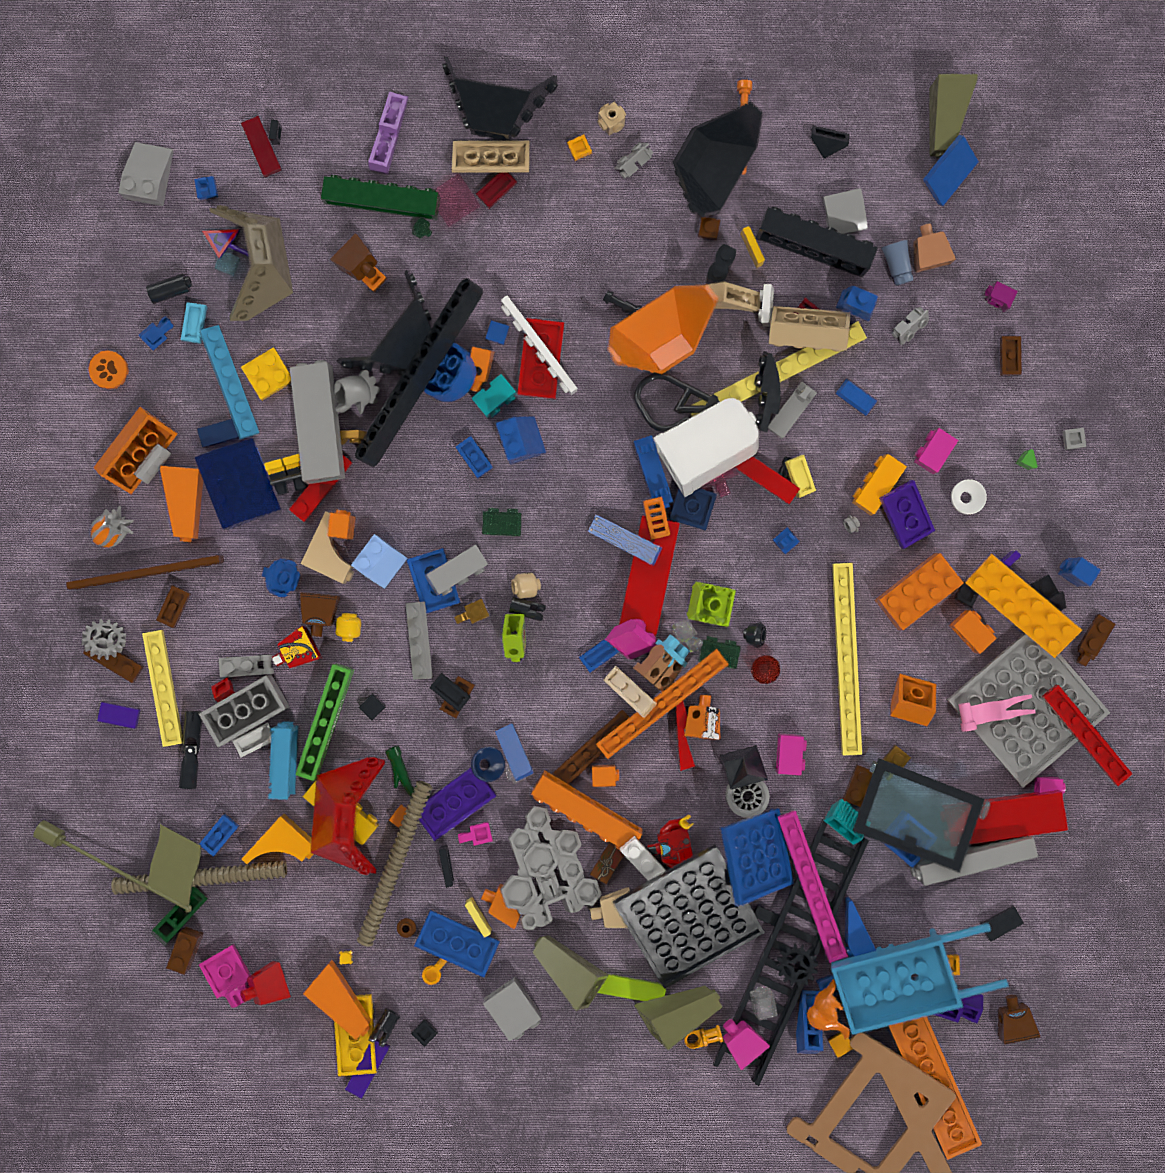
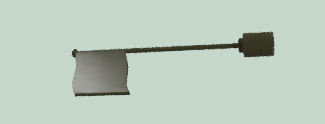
M43 820L36 827L33 837L53 848L64 844L180 906L187 913L192 910V907L189 905L191 888L200 862L201 845L160 824L159 841L151 862L147 885L65 840V831Z

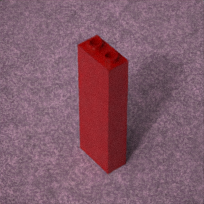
M642 515L638 536L662 547V550L654 565L633 555L619 625L631 619H640L646 624L645 631L656 636L680 523L667 521L670 535L651 540L646 516ZM662 519L652 521V525L663 523ZM664 527L653 529L654 533L665 531Z
M1054 790L985 799L970 844L1067 831L1068 825L1062 792ZM963 802L942 805V811L939 814L941 823L945 824V830L942 831L944 842H948L950 847L958 846L972 804Z

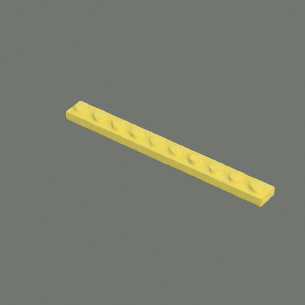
M859 321L850 325L847 348L867 339ZM806 347L776 362L780 382L842 351L837 352L831 349L815 350ZM759 371L714 395L718 396L720 402L728 398H735L742 402L760 393L754 385L755 377L759 374ZM701 400L693 405H706L707 402ZM690 413V414H691L692 417H694V416H696V415H698V414H700V413Z
M853 563L832 564L842 755H862Z

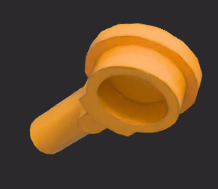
M440 958L435 965L427 966L422 972L423 981L428 985L438 983L441 978L440 970L447 961Z

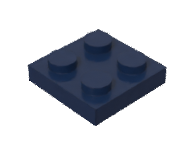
M678 488L669 520L706 531L717 494L698 488L692 494L684 497Z

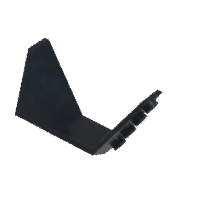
M445 56V63L442 64L445 75H450L452 80L449 82L453 94H457L458 99L455 101L458 110L464 113L465 117L462 120L465 129H470L471 135L505 141H510L512 137H517L521 131L520 127L532 119L535 109H540L546 101V96L549 93L552 94L558 87V78L555 75L528 90L459 78L456 76L449 58Z
M751 101L693 127L674 158V172L679 178L678 183L684 191L683 196L688 202L687 207L693 214L697 213L703 218L720 213L757 149L763 111Z
M407 270L404 273L414 298L370 356L338 358L337 362L341 364L342 368L353 369V366L360 367V370L372 371V369H379L380 373L391 374V371L398 372V375H403L431 329L429 321L432 320L428 309H423L422 303L425 301L421 292H416L414 286L418 284L413 274L409 275Z

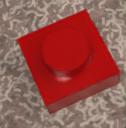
M228 677L211 687L213 697L217 703L235 693L232 681Z

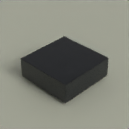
M271 119L269 140L273 145H279L281 142L282 126L278 120Z
M963 582L964 584L959 587L953 599L972 608L979 594Z
M371 694L358 708L373 721L386 706L374 694Z
M425 1018L411 1032V1035L424 1047L438 1034V1030Z

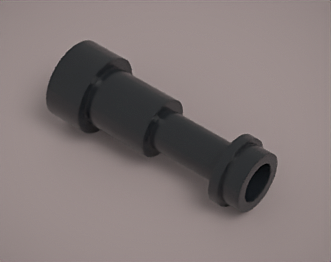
M607 291L603 298L606 304L610 302L622 308L621 311L629 315L643 307L627 300L625 302L614 296V292Z

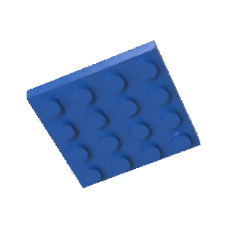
M779 808L765 811L721 828L734 901L737 906H742L794 884L786 841L777 816L781 815Z

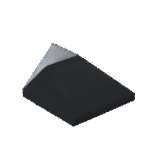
M757 745L720 755L730 790L768 780Z

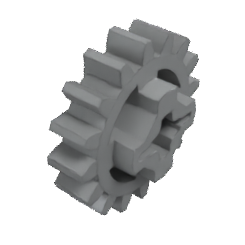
M100 619L99 624L93 621L92 626H86L85 632L82 633V645H85V652L90 651L91 657L95 654L98 655V659L105 656L106 660H108L109 655L115 658L117 652L121 653L126 644V634L123 633V627L117 628L118 623L116 622L112 625L109 619L106 623H103V620Z

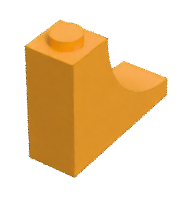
M284 813L246 853L242 860L248 864L261 854L284 852L298 858L302 862L305 858L310 859L314 855L310 853L312 838Z

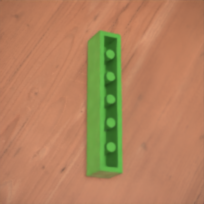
M337 663L332 665L295 775L315 781L316 776L320 774L355 669Z

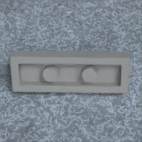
M801 382L780 409L779 414L771 421L768 429L780 439H783L817 392L804 382Z

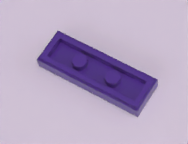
M376 1039L374 1042L376 1069L378 1070L390 1046L385 1044L384 1047L379 1046V1040ZM370 1044L356 1070L372 1069ZM375 1074L352 1075L345 1090L362 1099Z

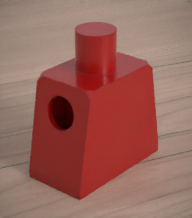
M276 961L270 962L247 978L249 988L240 991L244 1002L253 999L257 1005H264L291 997L280 962Z

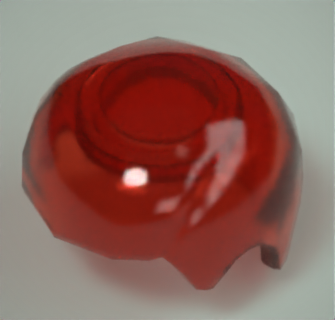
M762 655L756 658L751 667V674L754 680L760 684L773 683L777 680L781 671L778 660L770 655Z

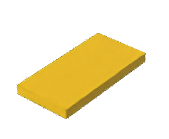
M372 994L356 995L371 1018V1022L368 1025L371 1028L363 1037L360 1035L357 1039L353 1038L334 1021L338 1076L377 1073L375 1042L368 1040L374 1030ZM370 1044L372 1069L356 1070Z

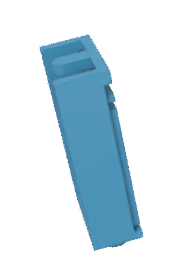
M283 721L271 728V731L274 732L271 733L269 783L272 784L269 785L271 792L268 794V799H289L290 794H296L295 774L297 771L299 725H293V722Z

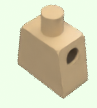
M629 887L600 897L601 907L590 909L592 920L603 918L605 928H627L612 901L629 892Z

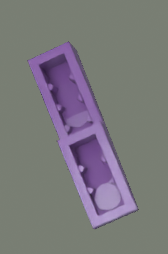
M389 92L379 122V131L368 161L369 170L388 175L408 102L407 96Z

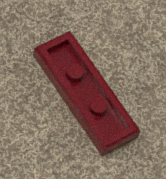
M256 116L242 122L241 125L263 176L267 177L282 171L260 117Z

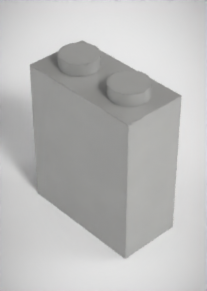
M516 976L484 998L483 1005L509 1042L513 1039L521 1038L525 1034V1030L528 1028L533 1029L540 1024L542 1013Z

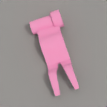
M1032 694L970 706V702L958 704L962 721L960 723L961 731L976 730L978 724L1006 720L1036 713L1035 709L1006 710V708L1018 702L1031 699Z

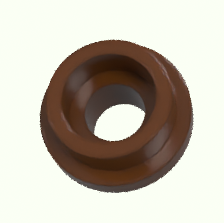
M410 918L401 919L397 924L398 934L404 938L414 935L416 931L415 922ZM403 926H409L410 930L404 931Z

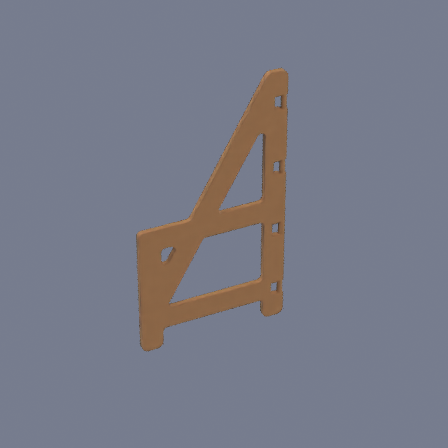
M861 1032L852 1036L850 1045L862 1057L814 1122L809 1124L799 1117H793L786 1127L787 1133L790 1136L813 1149L814 1152L846 1173H856L858 1168L866 1173H900L915 1152L921 1153L930 1173H952L932 1133V1129L956 1099V1094L953 1090L867 1033ZM876 1073H880L907 1128L881 1163L874 1167L831 1139L829 1135ZM915 1093H921L927 1097V1102L920 1106L914 1097ZM809 1135L817 1140L815 1145L806 1140Z

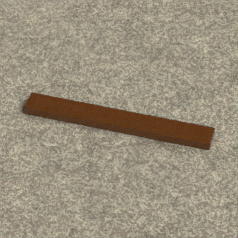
M216 555L66 582V586L69 590H76L222 564L224 557L223 555Z

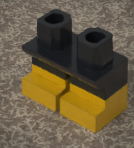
M299 454L285 457L283 460L278 459L264 463L265 469L269 474L270 484L275 487L279 496L289 493L287 483L293 482L296 491L307 488L306 483L302 481Z

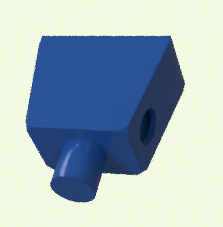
M851 286L842 291L836 308L845 312H851L850 314L870 321L878 296L856 286Z

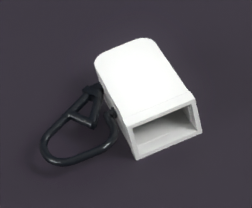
M666 373L650 374L643 378L636 386L634 392L635 404L645 421L654 430L665 432L654 437V443L660 458L684 497L692 494L696 489L757 453L759 448V431L755 424L756 419L752 412H747L739 400L728 398L720 402L718 396L714 394L709 395ZM653 380H666L684 390L673 410L679 414H700L691 419L686 416L671 425L657 424L642 403L641 391L646 384ZM691 394L707 402L706 405L685 406Z

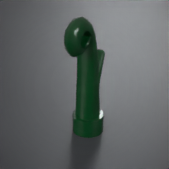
M396 745L384 751L392 766L394 788L398 787L400 780L408 795L413 798L412 793L415 792V787H413L401 756L402 751L399 745Z

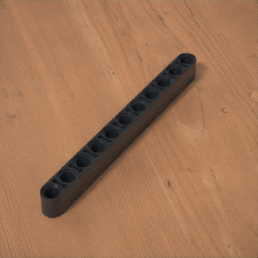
M464 278L460 281L355 451V458L371 467H375L380 462L483 295V289L469 278Z

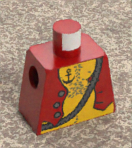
M306 626L299 627L277 645L281 652L272 656L277 667L286 662L289 668L322 658Z

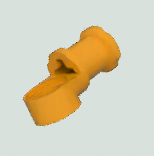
M719 1025L707 1030L694 1029L684 1037L686 1046L691 1049L706 1047L709 1043L717 1041L723 1042ZM689 1035H697L698 1040L695 1043H689L687 1041Z

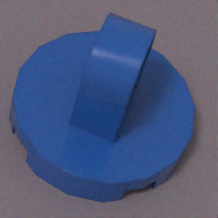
M286 558L278 559L269 568H263L261 576L266 578V588L269 593L278 597H286L290 591L296 589L299 583L300 572L297 571V564Z

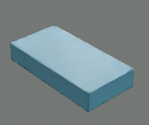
M187 302L181 334L182 341L201 344L202 338L199 332L201 329H204L207 312L206 305Z

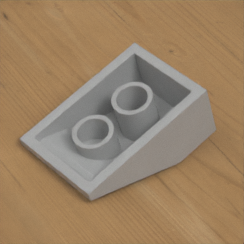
M135 142L122 173L119 194L126 200L164 206L174 150Z

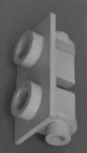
M637 143L631 149L632 152L628 156L624 155L617 161L618 165L614 169L621 170L620 175L624 179L626 177L629 178L639 169L635 164L636 161L640 166H643L652 158L653 151L650 148L646 149L649 143Z
M921 307L915 308L905 317L910 322L909 324L902 320L893 328L891 334L896 339L899 337L901 346L906 341L909 342L920 328L922 329L927 325L929 321L928 310L924 312Z

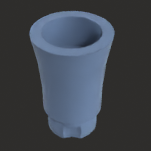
M908 240L882 247L881 250L886 258L895 286L913 281Z

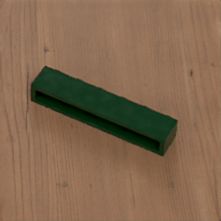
M338 175L324 176L321 200L326 205L437 220L440 195L431 188L418 190L417 187L410 185L404 188L398 187L395 183L383 185L375 180L362 182L358 178L350 177L348 180L342 179Z

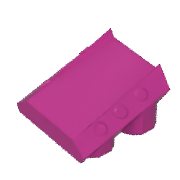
M631 619L614 627L605 639L622 655L631 660L650 652L657 642L654 634L645 631L646 624L640 619Z

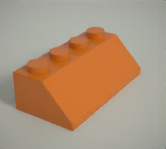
M139 407L93 468L100 476L132 495L142 481L134 473L151 452L150 450L157 443L167 449L177 436V433L157 417Z

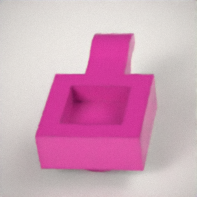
M489 822L471 825V832L458 834L459 843L473 840L475 846L493 841Z

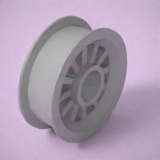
M763 781L755 783L752 787L747 785V787L743 786L742 789L737 788L739 792H734L735 789L730 790L729 784L726 788V801L729 807L741 817L749 818L761 814L768 806L769 790ZM746 791L752 792V797L749 800L743 799V794Z

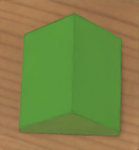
M1034 450L1024 451L1015 464L1027 470L1037 468Z

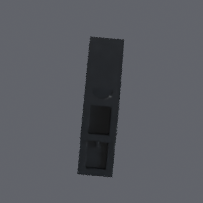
M763 351V355L759 357L758 366L760 367L759 374L756 375L754 381L756 390L762 392V395L758 398L759 411L755 415V424L759 431L767 432L771 413L779 414L781 388L775 359L772 353Z

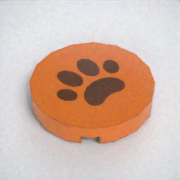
M109 350L96 354L90 361L88 369L92 381L99 387L109 390L123 385L129 373L128 364L124 357Z

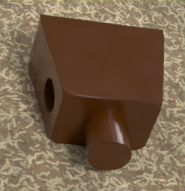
M356 233L330 258L340 271L357 281H361L365 276L371 279L376 275L374 267L378 261Z

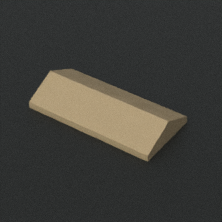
M453 141L452 173L529 172V141Z

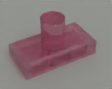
M735 467L702 485L701 489L704 490L715 485L720 498L731 494L726 480L739 475L737 468Z

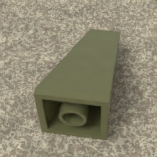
M939 74L930 86V156H936L937 159H940L959 135L978 74Z
M551 936L539 937L534 944L533 954L575 1010L588 1008L609 975Z
M707 986L693 988L634 1005L650 1034L667 1050L671 1049L722 1008L718 993L714 989L710 990Z

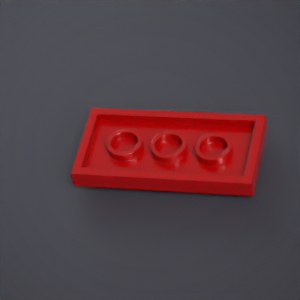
M526 318V321L560 364L564 322ZM524 339L517 395L556 400L558 377L553 378L547 370L549 365L546 361L543 363L536 355L538 352L534 346L530 347Z

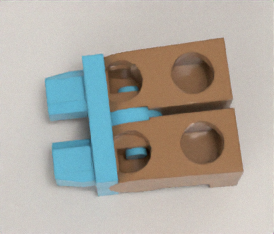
M669 635L664 642L658 639L655 643L656 646L651 649L650 655L642 664L638 662L634 667L639 674L661 692L672 684L681 672L682 666L685 668L688 664L684 659L690 651L682 644H679L680 642L672 635Z

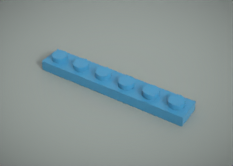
M219 325L201 329L199 333L239 439L259 434Z

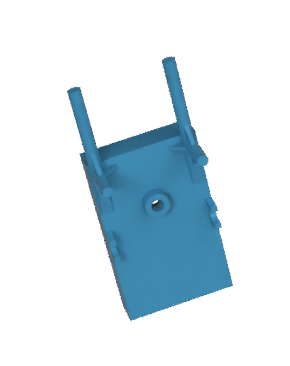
M989 923L944 935L937 934L936 930L931 928L929 930L930 937L897 946L888 944L889 946L886 948H881L880 946L874 952L832 962L831 969L852 1035L963 1007L961 998L1009 987L1007 980L1003 979L957 990L943 946L945 942L991 931ZM917 974V977H911V975Z

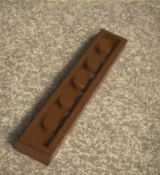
M623 709L619 711L551 774L570 784L603 754L596 743L626 721L629 716Z

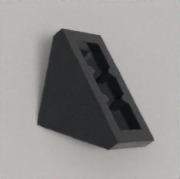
M812 125L811 139L824 159L849 145L850 134Z

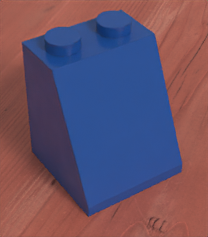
M535 416L513 417L496 423L510 465L546 453Z

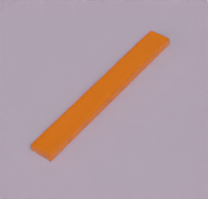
M716 649L653 699L657 705L645 718L636 712L596 743V745L605 757L609 759L719 673L729 663Z

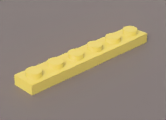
M158 630L142 633L162 745L166 747L182 744L183 735L164 631Z

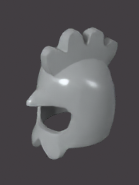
M363 370L359 376H348L336 381L334 385V394L337 402L335 411L345 412L352 404H355L359 413L362 414L364 407L368 403L376 404L378 399L375 395L380 392V388L374 386L376 378L374 376L369 377V372Z

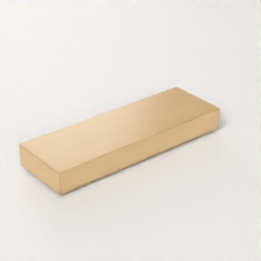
M617 666L605 677L604 681L643 718L657 705L649 695Z

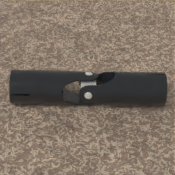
M185 711L182 752L183 754L185 752V756L181 761L179 788L181 789L197 788L199 763L196 753L198 755L200 750L202 719L199 714L202 711ZM190 737L195 738L197 746L194 744L185 745L186 739Z

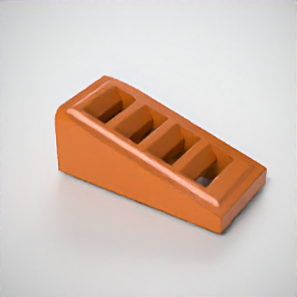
M662 497L643 501L651 540L669 536L670 531ZM659 504V508L649 510L648 506ZM661 512L660 516H650L652 513ZM663 520V523L652 525V521ZM661 527H664L665 531H660L654 533L653 530Z

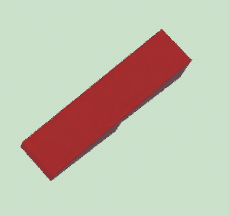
M683 701L675 706L680 771L695 767L684 732L688 716Z

